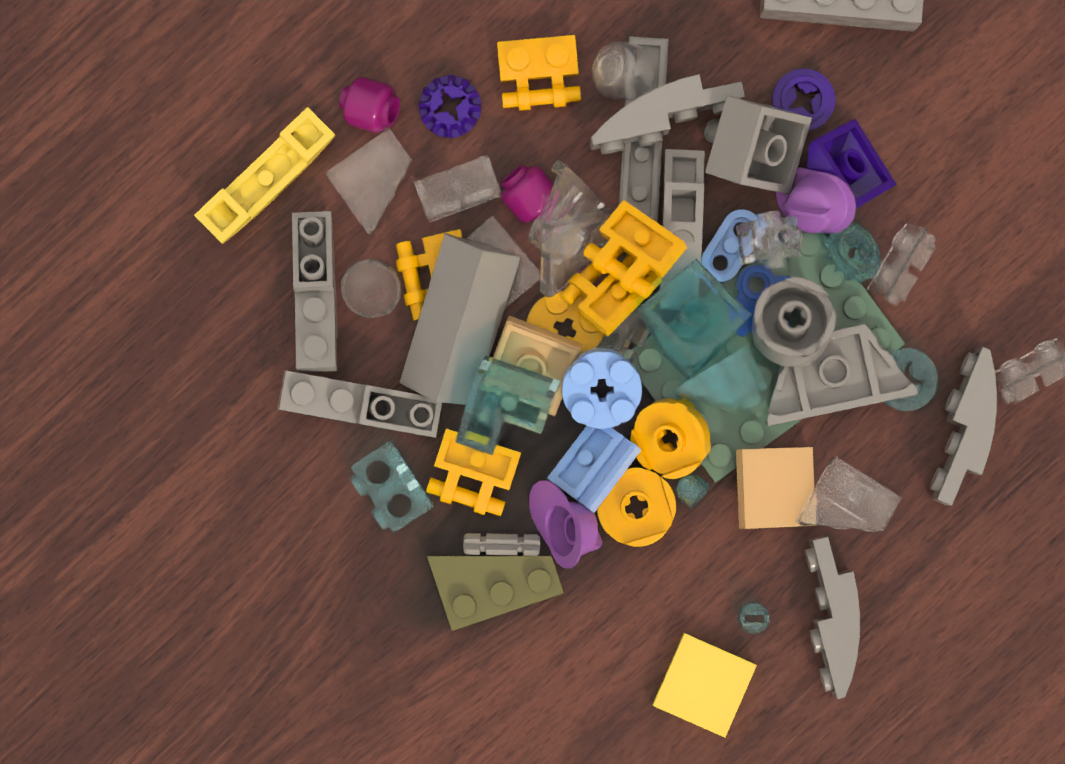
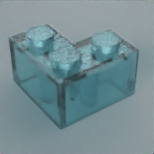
M485 356L476 372L455 442L493 455L502 437L506 422L541 434L549 418L560 381Z

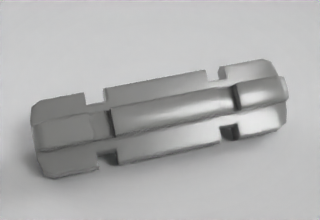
M467 533L463 539V551L467 555H480V552H486V555H517L518 552L523 553V556H537L540 553V537L537 534H524V537H518V534L486 533V536H481V533Z

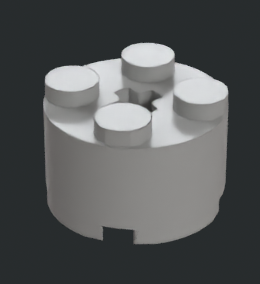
M792 277L774 285L772 284L763 291L755 307L752 319L754 345L768 360L786 367L807 366L825 351L835 328V310L825 290L811 280ZM791 317L799 319L798 325L795 328L788 326Z

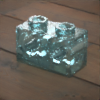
M391 440L350 466L355 473L349 477L361 497L367 494L376 505L371 512L383 530L390 527L392 532L395 533L435 507ZM375 461L385 462L390 469L389 478L382 484L374 483L368 475L369 467ZM396 494H404L411 501V510L404 517H398L390 510V500Z

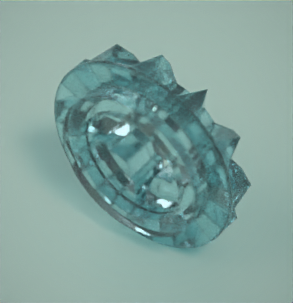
M851 222L846 229L838 233H829L830 236L824 244L830 250L826 258L833 260L836 264L834 272L843 271L847 281L856 279L859 283L877 274L881 266L880 250L873 236L865 228ZM856 247L853 259L848 256L849 248Z
M911 348L898 349L891 354L898 368L903 373L904 369L907 368V363H909L910 376L922 381V384H915L918 391L917 395L884 402L900 411L916 410L925 406L936 393L938 373L932 360L923 352Z

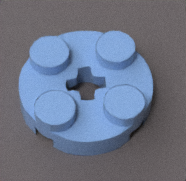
M595 348L579 355L578 359L567 368L562 380V394L565 406L576 422L592 428L606 429L618 426L633 417L641 400L642 384L638 370L623 354L609 348ZM599 379H606V384L613 386V391L608 392L604 398H599L597 393H591L590 391L591 387L597 386Z

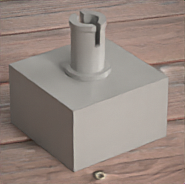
M727 95L720 119H711L705 127V139L707 142L713 143L705 173L741 185L790 194L812 118L778 107Z

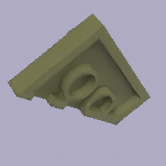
M551 555L427 556L452 631L564 593Z

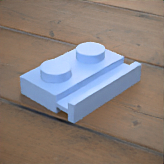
M586 426L547 479L595 513L640 453L641 449L613 428L597 429Z

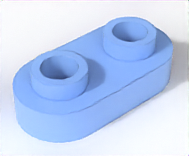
M739 209L731 212L724 219L701 257V270L707 279L712 282L723 283L731 280L738 273L761 235V223L754 213ZM736 224H744L747 227L748 232L745 237H737L734 234L733 228ZM720 256L726 260V269L719 271L713 267V259Z

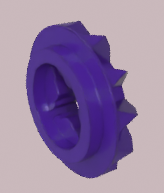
M796 69L787 73L779 80L773 92L772 103L774 107L811 117L809 130L821 127L832 115L835 106V93L829 80L821 73L812 69ZM794 86L803 95L813 94L817 91L818 94L809 103L812 115L802 106L794 107L793 109L789 108L797 99Z
M452 74L435 78L423 88L418 103L419 114L424 125L432 133L445 138H455L468 133L476 125L481 113V100L478 91L467 79ZM442 92H445L446 96L449 95L451 100L465 98L456 107L459 120L455 121L449 112L434 114L443 106Z

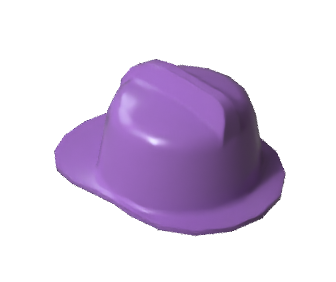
M798 167L791 193L776 192L777 203L783 215L799 230L807 233H838L846 229L855 217L856 202L853 192L840 177L830 173Z
M540 480L533 485L529 494V508L534 524L550 548L557 564L562 568H573L582 555L597 550L602 546L595 514L581 503L569 502L559 487L549 480Z

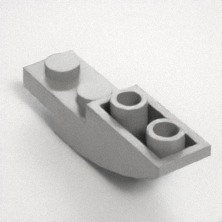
M700 74L658 87L638 97L607 120L591 137L590 148L591 150L601 149V154H610L624 150V143L639 141L640 146L660 143L663 141L662 135H667L671 129L669 118L674 117L675 123L697 119V112L713 109L714 115L722 114L727 95L744 99L742 81L703 89Z
M665 149L662 226L686 243L687 249L662 278V282L659 285L658 309L698 311L703 233L705 151Z
M332 212L292 213L296 370L298 373L337 371L336 338H338Z
M985 347L975 349L974 354L967 353L960 369V374L964 375L959 390L953 389L945 405V410L949 412L946 421L959 426L960 429L959 432L953 431L944 450L945 453L949 454L943 469L937 468L929 489L934 491L931 499L944 505H953L966 472L973 475H982L990 453L997 413V387L991 351Z
M284 370L277 409L436 438L442 402H435L424 395Z
M820 536L808 539L810 548L805 549V557L810 572L817 571L820 587L814 588L820 611L827 610L828 616L813 619L815 629L809 630L814 652L822 653L825 667L820 668L819 673L825 692L831 691L832 696L836 699L846 697L858 656L860 640L858 590L854 571L846 570L837 573L828 536Z

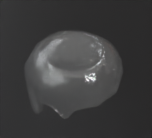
M627 41L608 43L596 52L591 66L592 83L595 89L601 92L602 96L613 100L634 101L642 96L650 88L655 73L653 58L644 47Z
M367 258L357 261L348 267L341 280V296L349 310L365 318L380 317L390 314L400 300L401 281L395 269L388 263L379 259Z

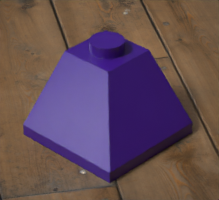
M856 119L828 132L809 144L807 169L826 172L840 177L853 192L856 209L897 185Z

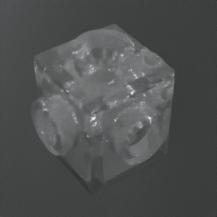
M770 211L757 214V220L736 226L741 265L763 263L764 270L787 267L788 259L802 256L801 246L803 237L801 230L798 228L796 216L781 218L780 211Z

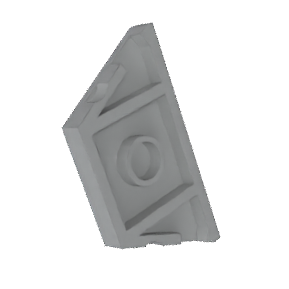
M866 324L835 330L825 351L809 365L803 367L779 366L766 417V425L771 426L917 395L918 391L915 385L910 383L898 368L891 355L878 343L877 338Z

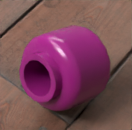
M359 77L352 82L350 87L346 86L343 88L339 98V107L343 109V116L348 125L380 133L387 127L393 126L400 111V99L396 96L395 90L390 84L366 77Z
M522 164L510 172L501 182L503 187L501 200L520 222L528 223L536 219L539 223H542L556 211L557 207L554 202L559 195L558 188L539 166L526 167Z

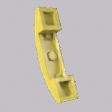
M307 107L280 133V137L225 190L222 188L194 216L221 244L225 243L278 197L335 137V134Z

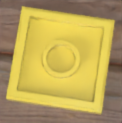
M683 633L652 705L715 734L726 737L757 665Z

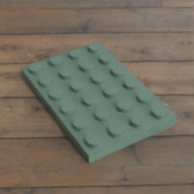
M797 228L738 271L731 280L723 282L699 300L698 311H683L623 355L634 364L639 372L642 385L654 401L666 398L686 399L692 402L695 409L703 416L710 432L711 451L704 458L701 465L714 483L737 468L736 450L763 449L802 420L799 419L771 426L766 425V417L780 365L768 360L755 347L752 331L746 336L740 337L732 326L730 306L738 296L737 279L745 268L752 265H762L770 269L774 276L783 275L805 278L820 285L828 294V298L835 310L836 323L834 331L866 324L877 338L878 343L890 355L905 345L902 338L824 233H807ZM752 278L749 282V287L753 292H761L763 282L759 278ZM791 317L790 327L795 328L798 325L799 319Z

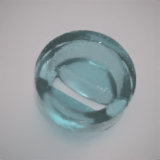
M687 475L680 479L677 484V496L687 507L693 509L703 499L711 485L698 475Z
M748 602L740 608L737 620L744 631L750 634H758L768 627L770 615L762 604ZM745 615H764V622H745Z

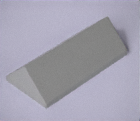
M444 234L401 375L400 384L435 402L475 406L520 261V255L451 234Z

